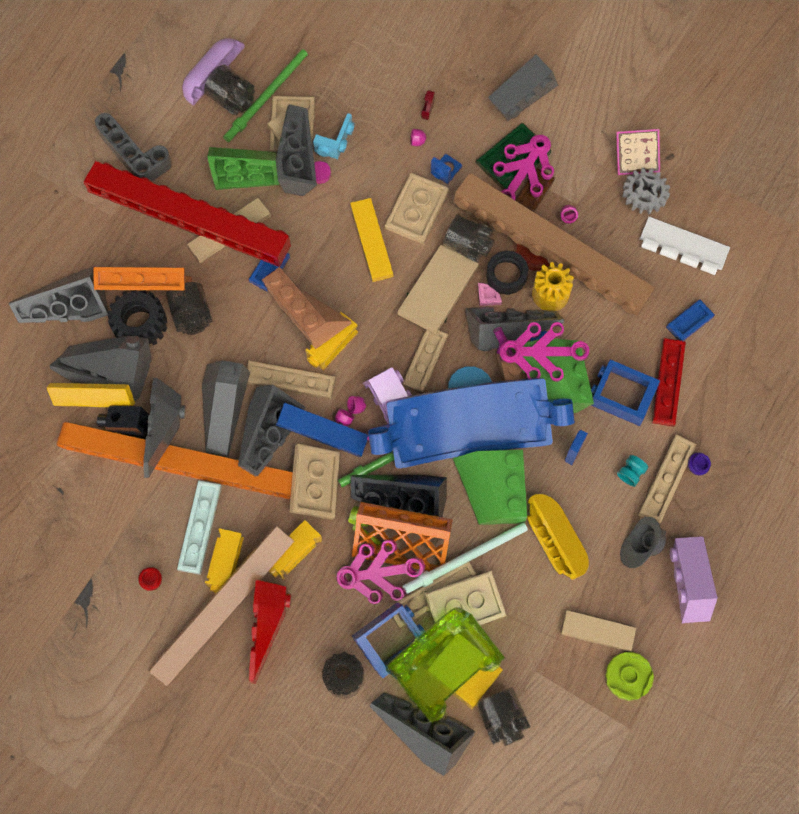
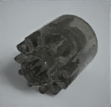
M225 64L220 65L210 74L204 86V93L236 116L239 111L242 113L249 109L254 101L253 94L256 90H254L255 86Z
M459 212L446 232L443 246L474 262H478L482 256L487 257L493 247L495 240L491 237L494 229Z
M187 282L185 283V290L167 291L166 298L177 332L182 331L183 334L186 333L188 335L199 334L206 329L205 327L210 326L209 323L213 322L201 283Z
M346 652L334 653L329 660L325 661L322 677L330 694L337 698L347 699L360 692L364 685L365 675L362 663L355 655L347 654ZM341 671H348L350 673L348 678L343 680L337 678V675Z
M513 688L496 693L475 704L493 744L502 741L504 746L519 741L524 738L522 732L531 727Z

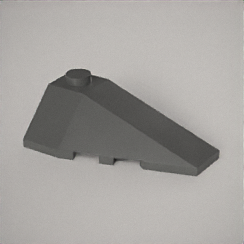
M289 104L278 147L276 167L278 181L284 192L304 196L316 187L317 183L308 108Z
M94 267L73 273L9 302L18 323H38L49 320H60V322L80 320L81 322H89L107 316L109 311L105 290H94Z
M494 307L466 308L471 341L481 351H490L499 347V342L493 332L497 327L502 328L508 340L516 341L532 322H536L541 326V332L550 329L551 325L555 322L564 323V318L556 311L530 309L527 310V313H522L514 308H507V312H495ZM536 326L530 328L531 333H537L539 330Z
M221 360L207 364L202 383L205 447L208 454L229 457L250 371L241 363Z
M153 378L150 397L151 411L148 416V435L146 436L143 462L144 478H149L180 428V420L185 419L186 405H182L181 395L158 378Z
M274 385L256 387L248 408L238 466L253 476H258L273 458V453L286 442V437L292 432L276 425L283 404L287 403L302 410L305 409V406Z

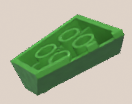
M209 147L208 162L216 190L280 185L277 176L276 152Z
M553 339L546 347H572L579 340ZM539 340L527 342L523 347H532ZM581 348L576 350L578 356L583 355ZM522 356L532 367L540 370V378H544L546 381L548 399H572L574 413H578L594 404L584 360L577 361L573 357H547L556 367L561 368L564 372L563 379L560 382H554L551 380L550 374L532 356ZM532 371L530 372L529 376L531 378H536L538 376V372ZM559 371L553 372L552 376L554 378H560L561 373Z
M523 450L476 451L453 458L479 525L521 524L526 522L527 505Z

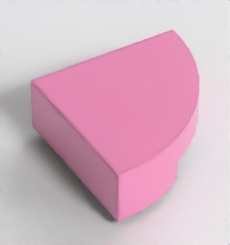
M478 283L479 306L501 305L502 300L498 292L489 287L488 284Z

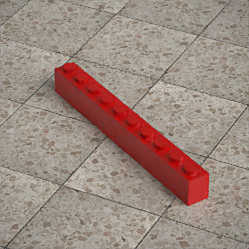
M95 161L83 181L89 193L188 232L203 236L278 267L281 266L291 247L289 235L282 230L270 229L261 222H252L243 215H234L225 208H216L204 200L193 199L184 192L172 191L166 185L154 184L145 177H136L131 172L118 170L106 162L100 163Z

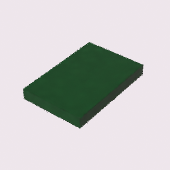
M522 122L478 158L476 164L502 190L507 189L519 170L505 173L503 176H496L493 172L494 164L496 162L506 164L526 159L530 152L516 155L513 159H508L505 157L504 149L509 144L515 146L528 144L536 135ZM542 142L536 144L538 147L544 146ZM513 149L507 151L508 154L515 152ZM551 149L547 153V156L551 154ZM539 157L534 162L535 167L540 163ZM499 166L496 168V170L498 172H501L504 170V168Z

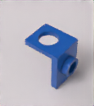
M447 154L441 160L435 157L431 160V174L446 184H449L462 168L461 163ZM444 163L453 164L454 170L451 172V168Z

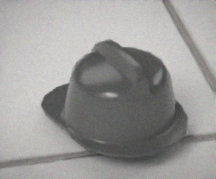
M653 517L640 519L624 541L620 557L626 567H640L650 556H655L664 549L666 531L660 528V524Z

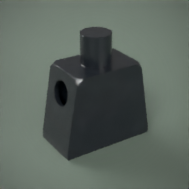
M109 406L107 414H99L97 416V426L106 428L109 432L146 440L148 435V416L150 414L141 406Z

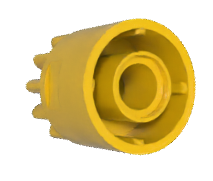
M553 262L550 263L549 267L543 265L541 271L536 274L532 298L534 303L542 310L559 311L568 303L574 277L569 275V268L562 269V263L558 267L554 266Z

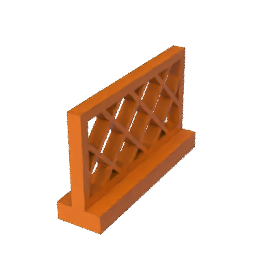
M94 267V290H185V283H192V277L185 276V268Z
M361 502L356 517L352 557L358 555V545L366 541L372 544L375 549L374 554L366 559L374 561L381 550L382 544L377 546L371 538L379 533L384 541L388 539L397 541L402 538L408 545L402 550L397 548L394 552L395 554L388 556L384 563L393 565L405 564L408 559L403 554L412 550L418 558L423 560L425 564L424 571H431L439 567V565L430 564L427 561V558L435 554L440 560V566L445 564L453 519ZM362 523L372 525L375 530L366 534L361 525ZM387 528L394 529L398 534L389 538L384 530ZM409 533L418 534L421 537V539L412 543V541L407 537V535ZM433 537L444 539V543L435 547L430 539ZM425 542L431 551L422 555L417 546ZM386 543V547L389 545V547L393 549L391 543ZM369 550L368 552H367V551H364V553L367 554V555H369V554H370V550ZM414 562L412 564L413 569L420 568L418 563Z

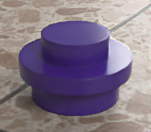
M695 453L689 457L688 467L693 474L701 476L709 471L711 461L707 455Z

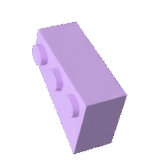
M393 367L363 382L365 388L369 387L374 396L373 401L376 406L379 405L384 419L388 424L386 403L391 400L412 396L409 390L405 391L401 384L403 378L398 370L394 371Z
M675 538L673 548H670L671 562H674V578L677 583L682 623L710 621L717 601V594L704 538Z

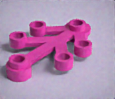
M536 135L528 144L520 146L509 144L505 147L504 154L508 159H513L519 154L529 152L530 154L523 160L506 164L496 162L494 164L493 172L496 176H503L505 173L519 170L509 187L502 190V193L509 194L515 200V193L528 174L531 195L534 197L542 195L543 186L538 181L534 162L539 157L542 166L541 176L544 179L548 180L553 177L554 168L550 165L547 156L551 148V142L548 137ZM542 142L544 146L538 147L536 144ZM509 149H513L515 151L513 154L507 153ZM501 166L504 168V170L498 172L496 168ZM548 169L552 173L550 175L544 174V171ZM539 187L540 191L534 192L533 188Z
M532 322L516 341L508 340L504 342L499 351L501 358L505 362L516 363L527 374V378H531L529 374L532 371L538 372L536 378H540V370L532 367L522 357L532 356L550 374V378L554 382H560L564 377V372L561 368L556 367L547 357H573L577 361H583L589 356V346L583 341L575 342L572 347H546L555 337L563 335L564 326L559 322L553 323L550 330L535 345L523 347L532 337H537L541 333V326L536 322ZM536 326L539 330L537 333H531L530 328ZM559 326L562 330L560 333H554L553 328ZM581 348L585 353L582 356H578L576 354L577 349ZM508 349H514L515 354L513 356H509L507 354ZM559 371L561 373L560 378H554L552 376L553 372Z
M388 539L382 543L380 552L367 570L359 571L365 559L372 556L375 552L374 546L370 543L360 546L359 553L352 564L340 568L336 578L342 588H355L366 596L371 604L381 602L383 593L379 589H370L361 580L370 579L389 593L394 601H399L405 596L403 587L393 585L384 577L405 573L410 577H418L424 572L425 564L422 559L413 557L405 564L381 567L389 554L394 553L397 549L396 542ZM386 543L392 544V551L386 549ZM365 546L370 548L369 555L363 551ZM414 562L418 563L420 566L418 571L414 570L412 567V564ZM346 573H350L352 575L351 581H348L346 579ZM395 589L400 590L401 597L395 596ZM372 593L378 594V601L373 600Z

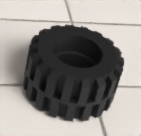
M131 290V293L124 291L122 292V297H115L116 303L111 302L109 306L111 311H108L107 316L109 318V326L116 338L123 336L148 338L149 344L152 343L154 346L157 344L156 340L158 338L161 340L164 337L162 332H166V323L168 322L158 297L155 298L151 292L147 294L146 290H140V292ZM146 312L149 314L148 320L139 327L126 325L127 320L134 313Z

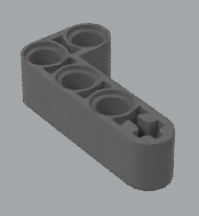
M102 113L96 117L95 125L100 137L134 176L139 178L145 177L152 182L171 168L172 161L166 147L157 145L143 153L110 114ZM147 169V171L140 173L141 170Z

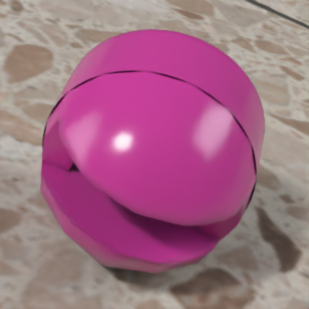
M412 129L411 146H422L426 141L425 132L419 129Z
M569 204L562 207L560 216L565 223L570 224L577 220L578 212L573 205Z
M350 396L347 402L349 413L359 414L365 411V400L360 396Z
M339 409L335 415V422H341L344 426L348 427L355 417L348 411Z

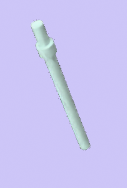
M521 523L429 572L427 570L424 571L418 578L403 585L404 591L408 594L421 586L426 587L432 584L436 578L528 531L526 524Z

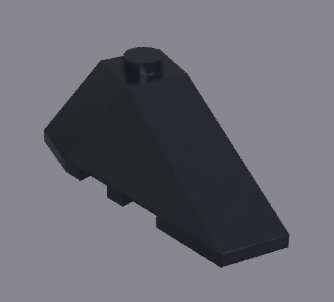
M352 475L351 498L359 502L443 517L447 499V477L431 475Z

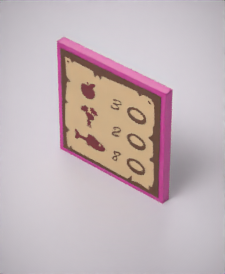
M659 129L616 132L617 175L633 174L635 170L640 174L642 168L647 173H649L650 169H653V173L660 172Z

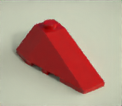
M261 580L255 581L253 612L257 622H254L252 626V642L255 643L251 647L249 681L256 684L284 620L286 608L291 607L292 598L286 586Z

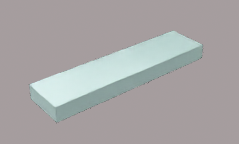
M198 480L177 567L178 571L201 575L221 492V484Z

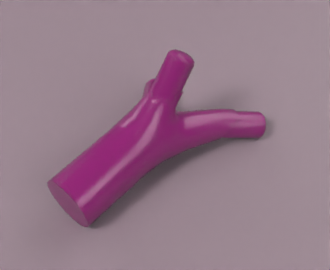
M497 327L493 332L499 342L496 353L500 354L501 345L508 341L502 328ZM511 348L507 350L510 356L514 355Z

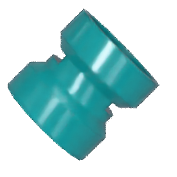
M629 455L625 461V467L620 468L617 476L624 483L636 487L640 481V475L645 474L649 467L639 457Z

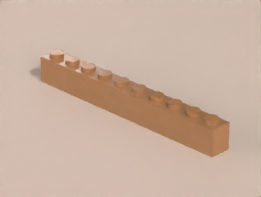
M471 173L468 174L455 193L454 202L459 208L473 213L478 220L489 223L496 231L505 233L515 243L529 248L534 255H540L548 260L549 263L553 262L554 266L558 267L562 263V269H570V276L585 283L589 289L601 293L608 301L617 303L627 313L637 316L655 289L654 286Z

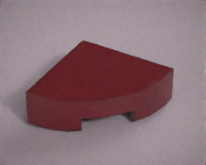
M426 91L425 104L421 112L422 119L429 120L435 99V92Z

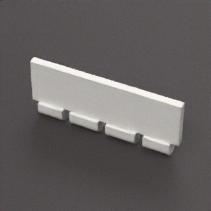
M652 217L648 218L640 240H643L642 248L656 252L659 246L662 248L660 255L676 260L678 254L682 255L681 263L697 268L698 263L701 262L703 264L700 270L713 275L716 274L717 269L722 270L730 249L726 245Z

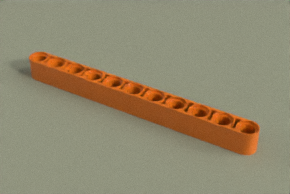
M68 422L62 424L56 443L58 447L144 467L145 439ZM172 445L167 447L155 467V470L291 499L293 472L265 467L258 476H253L238 466L239 460Z

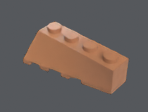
M280 267L262 279L272 298L315 349L351 324L349 319L298 287Z

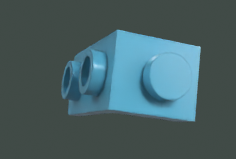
M347 113L336 141L316 134L313 140L314 152L322 157L329 156L338 159L340 153H344L346 150L348 134L351 135L354 130L355 123L352 122V114Z

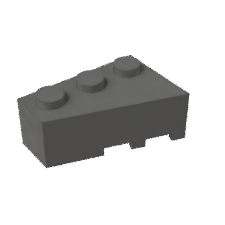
M536 54L488 98L503 117L509 121L516 118L523 110L556 88L558 83L552 70Z

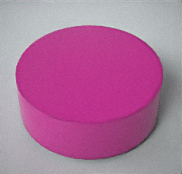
M323 161L315 162L316 183L323 184L331 177L330 166Z

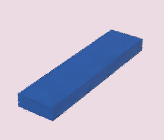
M287 403L283 404L276 423L279 427L358 457L362 456L369 436Z

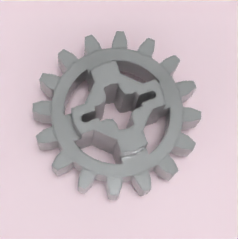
M642 168L640 174L636 170L633 171L632 176L628 175L623 186L624 192L622 196L627 198L626 205L632 204L631 210L639 208V214H642L643 210H647V213L651 214L652 209L658 212L661 206H665L666 200L670 196V193H668L670 185H665L667 178L661 179L660 172L656 175L653 174V169H650L649 173H647ZM634 184H635V192H633V190H632V187H633ZM657 191H660L659 198H657Z

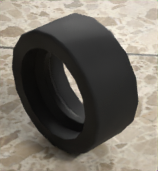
M506 250L492 256L488 263L486 278L490 287L496 292L510 295L517 293L524 287L527 282L529 268L522 255ZM504 262L512 263L519 268L520 277L516 282L503 283L495 277L494 271L496 266Z

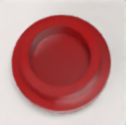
M148 567L141 571L138 581L144 590L153 591L161 585L162 575L158 569Z

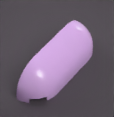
M225 38L217 41L184 79L183 95L190 104L194 106L244 49V44L235 39Z

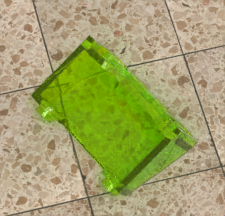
M455 607L444 614L387 665L386 671L427 720L433 723L440 720L446 714L447 704L445 701L479 670L484 672L496 670L505 657L473 615L460 607Z

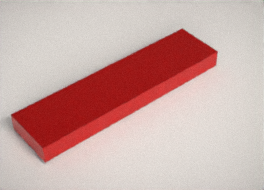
M663 339L658 380L660 382L656 389L652 418L653 424L671 427L676 425L686 341Z

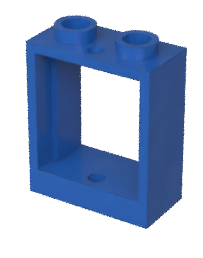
M610 359L607 366L602 365L597 376L601 378L599 385H593L591 393L594 404L591 406L640 426L660 380ZM610 372L647 387L637 411L601 396Z
M398 602L352 635L358 647L381 678L386 677L429 644L425 639L428 635L420 624L416 626L412 620L414 614L407 605L403 606ZM396 614H399L415 639L383 663L366 637Z

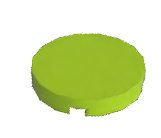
M624 652L615 656L607 665L605 678L608 688L615 696L631 701L638 700L649 692L653 685L654 674L650 663L643 656L633 652Z

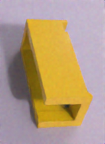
M340 312L342 316L351 321L349 326L317 349L312 344L310 345V350L308 348L305 349L307 361L313 367H320L324 371L358 334L356 330L358 325L344 313Z
M306 520L289 535L294 542L268 571L274 578L279 576L284 580L283 575H288L317 546L316 543L322 542V536Z
M219 528L221 536L217 537L207 574L209 581L205 580V584L207 587H210L211 592L216 593L236 571L244 541L242 533Z

